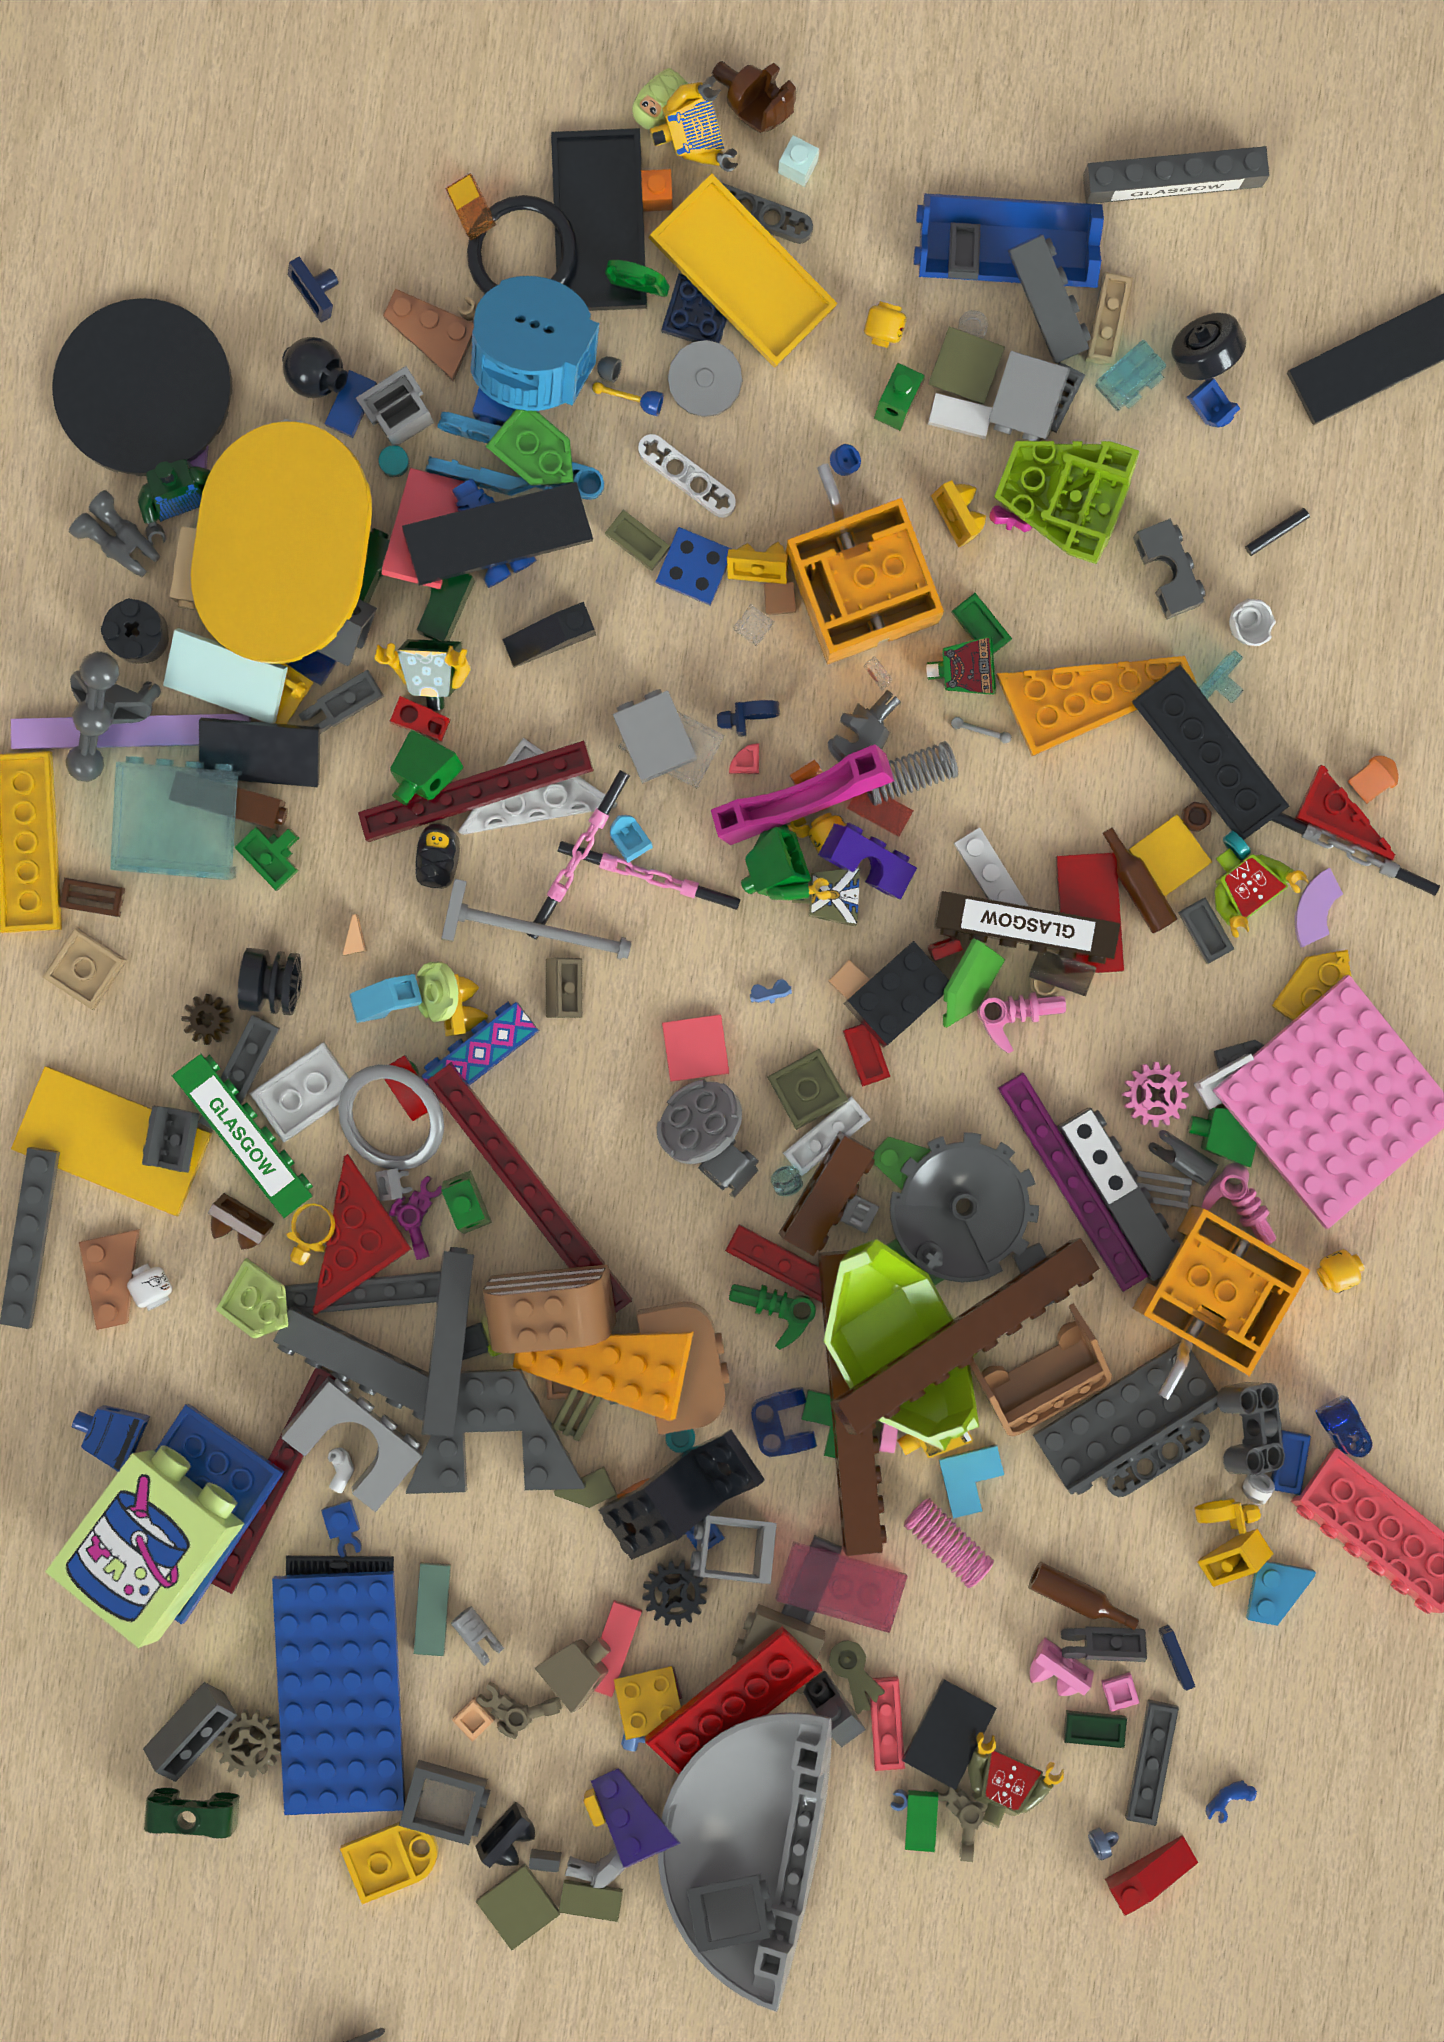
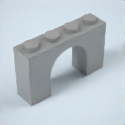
M328 1376L282 1431V1439L306 1456L326 1431L339 1423L355 1422L367 1427L377 1440L378 1450L373 1462L352 1486V1494L376 1512L422 1457V1452L419 1448L421 1444L412 1435L407 1433L403 1436L396 1430L398 1425L388 1416L383 1415L381 1418L372 1410L375 1407L364 1397L360 1396L357 1399L349 1393L351 1388L344 1381L338 1378L334 1381Z

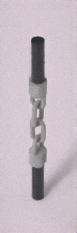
M1282 812L1271 820L1301 834L1302 838L1324 848L1336 847L1345 851L1350 860L1363 866L1373 864L1380 868L1379 873L1387 875L1389 878L1395 877L1434 896L1439 891L1440 885L1401 868L1396 862H1392L1387 858L1383 862L1375 859L1373 852L1356 844L1347 846L1338 842L1335 835L1310 823L1306 824ZM1321 834L1331 838L1328 839V844L1319 840ZM1354 849L1368 854L1369 856L1365 859L1367 862L1352 856L1351 854L1355 853Z

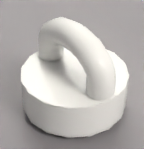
M1266 1474L1247 1475L1242 1486L1245 1496L1257 1505L1265 1504L1275 1490L1273 1481Z

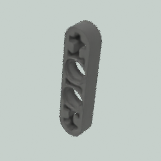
M722 183L739 202L746 200L752 204L753 209L750 213L770 234L798 244L805 243L811 238L813 222L805 213ZM776 211L781 218L779 223L768 225L763 218L765 213ZM785 216L790 217L789 224L798 226L799 222L805 223L804 229L807 231H801L800 235L796 234L795 228L788 224L786 230H783Z
M1194 1420V1423L1181 1431L1177 1428L1167 1434L1169 1438L1162 1444L1155 1447L1150 1445L1142 1450L1143 1455L1135 1461L1128 1463L1126 1460L1118 1465V1471L1105 1478L1107 1489L1117 1497H1124L1203 1448L1210 1439L1208 1428L1203 1423ZM1193 1427L1196 1430L1202 1429L1198 1442L1194 1439L1185 1442L1189 1446L1187 1450H1184L1183 1444L1176 1439L1179 1435H1181L1183 1440L1191 1435L1190 1429ZM1169 1442L1175 1443L1178 1447V1453L1172 1459L1164 1458L1162 1454L1163 1446ZM1144 1458L1150 1459L1153 1464L1152 1471L1146 1475L1139 1474L1137 1471V1463ZM1128 1467L1131 1468L1132 1473L1139 1479L1135 1483L1131 1477L1125 1480V1488L1122 1490L1118 1487H1112L1115 1484V1476L1118 1475L1120 1478H1125L1130 1475L1126 1471Z

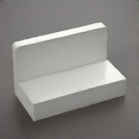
M1245 1054L1193 1083L1208 1110L1222 1103L1212 1090L1236 1069L1254 1059L1252 1054Z

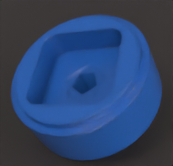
M843 444L832 451L830 464L837 474L849 476L859 469L861 464L860 454L853 446Z

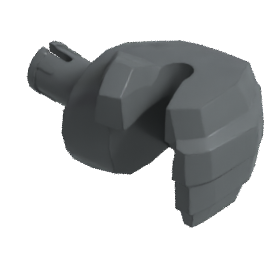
M886 690L870 709H865L857 703L853 714H842L840 722L859 736V740L856 743H850L847 739L835 735L834 738L828 741L829 752L838 762L847 755L874 744L881 750L883 749L890 733L884 726L883 721L901 703L895 696L885 705L893 697L889 690Z

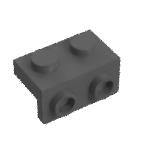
M153 1106L148 1122L146 1143L143 1148L142 1164L189 1173L200 1113L171 1107Z

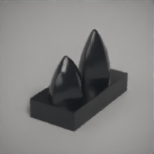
M515 1802L475 1846L481 1862L489 1868L494 1863L503 1866L519 1865L518 1853L512 1843L514 1841L535 1840V1828L528 1818L524 1807Z

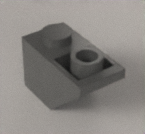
M826 1671L806 1684L803 1692L816 1715L831 1717L832 1738L841 1747L866 1730L852 1706Z

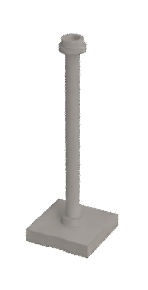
M454 880L441 940L453 942L458 921L465 922L466 919L617 953V959H628L631 941L626 940L624 937H621L620 942L468 908V904L462 903L467 881Z

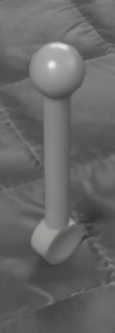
M955 717L951 721V726L954 729L965 728L998 738L1002 743H1009L1011 741V734L1008 732L999 733L965 723L960 717Z

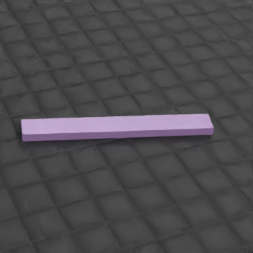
M243 714L148 716L145 720L136 723L112 724L106 732L98 736L97 748L199 746V720L201 717L251 721V717ZM73 717L11 719V749L74 748L79 744L80 731L76 729Z

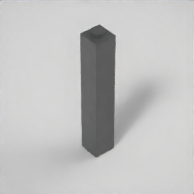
M450 1247L449 1252L444 1251L442 1254L421 1435L450 1438L454 1436L474 1255L467 1254L468 1249Z

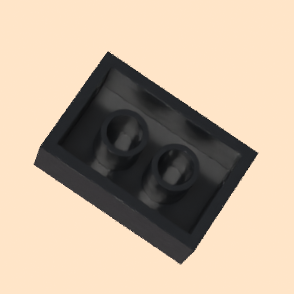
M913 941L843 1004L884 1048L944 995V989L949 979Z

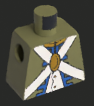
M856 868L854 873L844 869L811 873L810 885H813V882L818 878L826 879L830 885L822 886L818 891H830L831 897L821 900L815 894H811L809 898L792 900V903L809 904V917L857 926L860 868Z

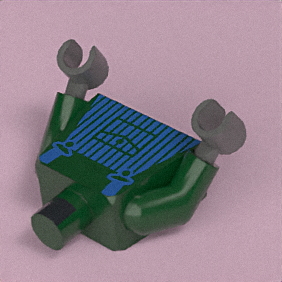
M181 459L172 463L160 462L155 469L146 473L148 483L142 486L137 499L143 521L148 524L145 532L152 546L151 537L154 534H161L163 542L166 541L162 526L156 522L158 519L161 522L200 507L202 492L210 474L209 469L193 466L186 459Z

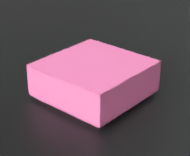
M1130 1672L1101 1680L1111 1712L1139 1704Z

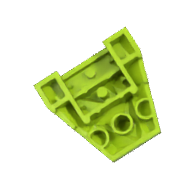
M1016 441L994 497L1066 554L1097 564L1104 548L1109 543L1126 499L1140 452L1112 441H1101V444H1083L1082 441H1073V444H1054V441Z

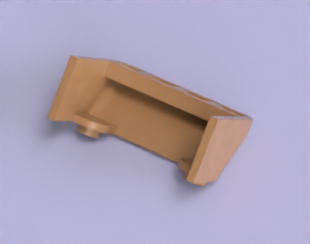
M1074 1303L1069 1305V1309L1075 1321L1068 1322L1060 1328L1057 1334V1341L1059 1343L1057 1346L1008 1373L1002 1366H989L981 1373L975 1361L969 1364L981 1389L1009 1436H1017L1105 1388L1112 1379L1099 1344Z

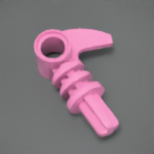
M1036 992L1029 993L1028 999H1024L1022 995L1018 996V1000H1013L1012 996H1008L1007 1001H1002L998 998H988L981 1002L977 1009V1015L980 1021L983 1022L984 1028L992 1041L1006 1053H1011L1014 1050L1003 1031V1026L1006 1023H1014L1015 1018H1020L1021 1022H1025L1026 1017H1030L1032 1022H1038L1039 1016L1065 1013L1066 1000L1064 996L1037 998ZM988 1003H994L999 1007L1000 1014L995 1020H990L985 1016L984 1009Z
M1238 1163L1227 1165L1209 1186L1201 1208L1209 1210L1221 1197L1230 1199L1232 1205L1237 1207V1214L1243 1215L1240 1218L1242 1226L1251 1227L1258 1240L1266 1245H1270L1276 1240V1235L1266 1219L1269 1215V1210L1266 1206H1260L1262 1201L1259 1197H1255L1257 1194L1255 1189L1248 1188L1249 1172L1247 1168ZM1237 1178L1242 1183L1234 1185L1229 1183L1228 1179Z

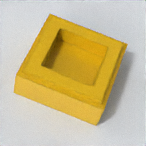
M594 1788L585 1791L583 1801L593 1826L597 1827L605 1824L606 1820Z

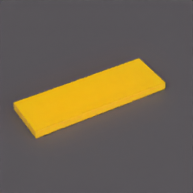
M53 752L0 754V933L62 930L61 907H59L60 883Z

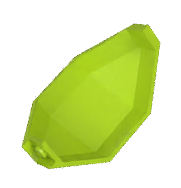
M874 1239L851 1248L840 1262L824 1343L851 1389L943 1327L953 1318L929 1274L879 1240ZM970 1365L961 1369L958 1366L948 1372L950 1377L936 1386L933 1383L924 1388L926 1393L913 1402H910L908 1399L899 1406L901 1408L900 1412L888 1419H885L883 1416L879 1421L945 1450L952 1439L958 1438L967 1431L979 1427Z

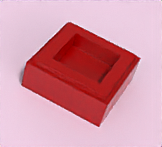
M948 937L927 947L930 956L935 961L963 950L960 940L956 937Z

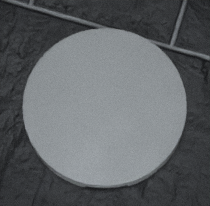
M705 1080L692 1082L679 1089L667 1101L668 1106L661 1120L657 1122V1138L663 1150L678 1162L698 1164L708 1161L722 1153L737 1135L742 1120L740 1101L736 1094L724 1083L706 1082Z

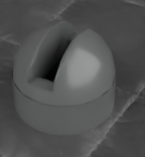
M608 356L601 358L597 365L599 376L606 381L614 383L621 371V360Z

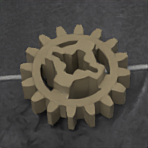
M244 1710L241 1718L237 1715L223 1730L224 1732L218 1735L216 1739L222 1743L215 1750L216 1752H223L224 1755L219 1762H229L230 1765L227 1770L229 1773L236 1768L238 1769V1777H242L245 1771H249L250 1777L254 1778L257 1774V1769L262 1774H265L268 1770L267 1764L274 1766L277 1759L273 1755L281 1753V1747L276 1745L281 1742L280 1735L274 1734L279 1727L278 1724L272 1726L268 1724L271 1716L268 1715L261 1719L259 1710H256L253 1716L249 1715L248 1710ZM255 1726L261 1729L264 1733L256 1729ZM240 1727L239 1737H234L230 1740L232 1732ZM246 1739H248L249 1743L255 1744L252 1749H250L249 1744L243 1743ZM268 1748L266 1756L258 1761L259 1751Z

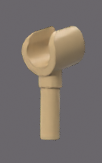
M465 297L464 299L471 308L468 311H463L459 306L457 308L464 319L471 320L474 319L477 306L471 298Z

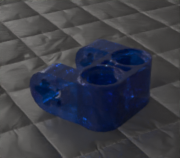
M803 1387L776 1392L761 1397L752 1404L751 1417L758 1446L764 1455L776 1457L817 1447L814 1431L784 1436L778 1412L779 1410L806 1403ZM762 1405L770 1406L773 1410L772 1416L767 1420L760 1419L756 1415L758 1407ZM767 1435H777L780 1438V1444L774 1449L767 1448L763 1444V1440Z
M1341 1395L1315 1410L1319 1421L1329 1434L1336 1448L1344 1454L1360 1458L1370 1453L1373 1443L1361 1421L1356 1407L1347 1396ZM1349 1435H1350V1436H1354V1435H1355L1356 1439L1353 1441L1352 1437H1348V1436H1349Z

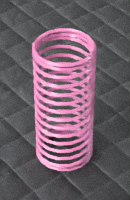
M930 1498L924 1500L905 1520L904 1527L907 1530H911L920 1521L912 1531V1535L917 1534L921 1530L917 1540L924 1537L922 1544H926L930 1540L927 1549L933 1547L932 1554L939 1551L936 1558L939 1559L943 1556L941 1563L947 1562L946 1568L953 1565L951 1573L957 1571L956 1577L963 1575L961 1582H964L967 1588L973 1587L989 1572L994 1560L990 1556H985L986 1552L980 1551V1546H976L975 1541L971 1542V1538L966 1537V1533L961 1532L960 1527L956 1528V1523H951V1518H946L947 1515L942 1513L941 1508L936 1509L937 1505L933 1504V1500L931 1501ZM934 1506L932 1512L929 1513L924 1519H922L928 1513V1511ZM939 1511L938 1515L927 1524L933 1514ZM944 1516L942 1521L938 1523L933 1529H931L938 1521V1519ZM949 1520L947 1526L939 1531L942 1525ZM954 1525L953 1529L942 1538L948 1528ZM959 1530L957 1535H955L952 1539L949 1540L952 1534L955 1531ZM963 1535V1538L953 1546L958 1537ZM968 1539L967 1544L960 1548L963 1542ZM973 1544V1547L964 1554L968 1546ZM978 1549L977 1553L969 1558L973 1551ZM983 1553L982 1558L975 1562L978 1555Z

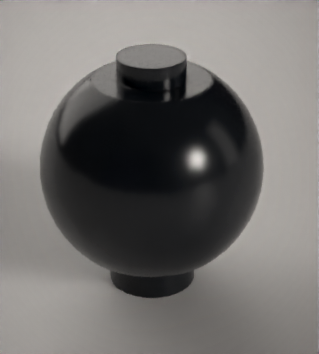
M318 337L302 338L293 343L283 353L282 361L285 380L297 394L307 398H321L332 391L338 393L345 387L348 373L343 369L339 352L328 341Z

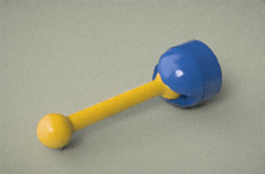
M595 382L592 386V390L596 394L603 392L640 402L641 408L647 414L657 417L660 414L664 393L648 391L641 397L604 387L601 382Z

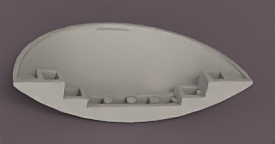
M775 1713L755 1717L738 1723L718 1734L706 1743L681 1771L670 1791L662 1814L663 1823L680 1841V1844L658 1853V1866L664 1897L672 1919L682 1938L698 1960L724 1985L753 2003L776 2012L782 2000L807 1906L828 1790L832 1720L831 1717L810 1713ZM761 1874L762 1880L767 1879L770 1898L765 1899L767 1911H773L776 1923V1930H771L772 1937L698 1952L687 1889ZM752 1884L703 1894L712 1941L761 1931Z

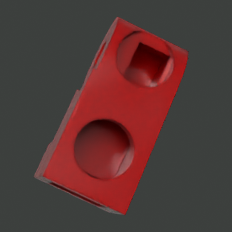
M400 696L390 723L410 731L412 729L423 736L442 742L451 719Z

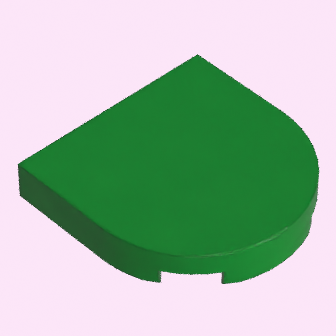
M609 260L607 263L605 274L611 284L667 297L670 286L665 277L657 271L623 260Z

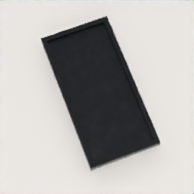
M640 128L551 132L554 205L561 209L571 222L577 244L575 266L564 285L581 297L589 311L647 309L646 292L613 285L605 274L609 260H623L645 266ZM555 227L557 271L563 250L561 237Z

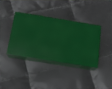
M1066 1710L1063 1740L1065 1743L1125 1748L1127 1717L1123 1715Z

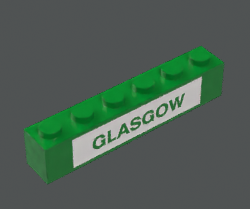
M200 1053L175 1072L172 1077L283 1218L287 1217L312 1197L309 1190L313 1188V1185L303 1173L297 1176L291 1168L295 1162L284 1149L279 1153L272 1143L276 1138L266 1126L260 1129L253 1120L258 1115L248 1102L242 1105L235 1095L239 1091L229 1078L225 1081L220 1078L217 1071L221 1068L209 1054L207 1057H204Z

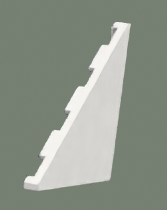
M523 738L504 766L545 752ZM577 776L473 809L458 832L464 835L594 812L601 804L605 794ZM616 802L614 803L612 808H615L617 806Z

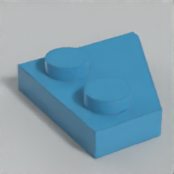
M1267 1561L1257 1573H1254L1246 1618L1250 1621L1278 1626L1313 1580L1316 1572L1312 1569Z

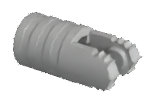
M472 1606L461 1612L451 1622L452 1626L483 1666L490 1661L487 1653L478 1644L481 1639L485 1638L490 1647L498 1653L504 1649Z

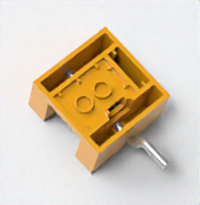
M826 463L817 467L831 505L834 523L788 539L786 554H788L790 567L827 665L877 647L880 642L886 640L890 642L939 624L944 610L902 498L845 518L843 503L829 464Z
M1191 1205L1177 1229L1178 1232L1186 1237L1157 1287L1146 1283L1132 1308L1182 1337L1177 1349L1176 1362L1158 1392L1159 1395L1166 1399L1170 1398L1189 1363V1352L1193 1344L1250 1376L1310 1272V1269L1215 1214Z

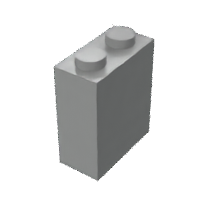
M1011 351L989 418V422L995 424L994 430L1011 435L1012 429L1023 432L1022 438L1029 441H1040L1041 438L1048 440L1070 369Z
M661 689L646 694L644 696L645 701L634 705V702L630 701L617 707L618 712L613 714L642 784L697 760V756L669 691L662 693Z

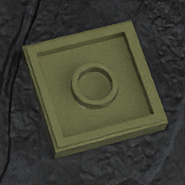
M949 326L928 385L984 405L1005 346Z
M820 1048L767 1077L796 1130L849 1102Z
M526 1863L476 1900V1903L511 1951L560 1915L558 1907Z

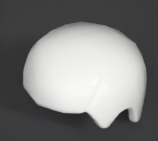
M1246 599L1239 603L1232 610L1229 619L1232 635L1241 643L1252 646H1260L1268 642L1272 638L1271 630L1276 623L1270 607L1259 599Z

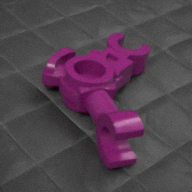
M430 1176L425 1177L421 1181L420 1192L414 1190L407 1204L401 1205L406 1199L403 1196V1198H399L393 1203L389 1212V1216L397 1217L399 1224L405 1228V1231H409L416 1260L430 1257L420 1227L422 1226L423 1217L433 1204L430 1201L431 1198H436L442 1194V1186H439L435 1192L428 1191L427 1184L432 1179Z

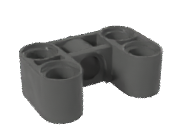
M1243 1382L1225 1386L1218 1393L1217 1403L1219 1409L1223 1413L1240 1414L1243 1423V1444L1231 1446L1224 1453L1223 1463L1229 1473L1259 1475L1276 1471L1284 1463L1285 1453L1282 1443V1423L1278 1403L1279 1393L1276 1386L1272 1383Z

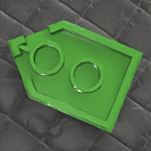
M516 409L486 444V447L531 486L574 482L570 439L538 411Z
M975 938L972 939L944 989L947 1013L943 1015V1026L946 1028L978 1009L1005 961L1003 957Z

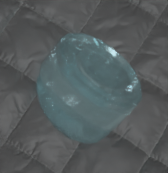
M793 1166L781 1167L771 1177L773 1188L779 1196L793 1195L803 1187L802 1177L798 1169Z

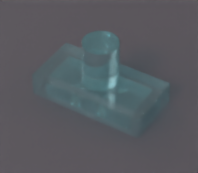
M1236 650L1228 653L1199 686V689L1207 699L1217 690L1230 703H1233L1243 692V689L1228 677L1243 659Z

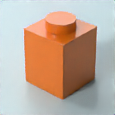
M671 169L641 170L643 212L673 210Z

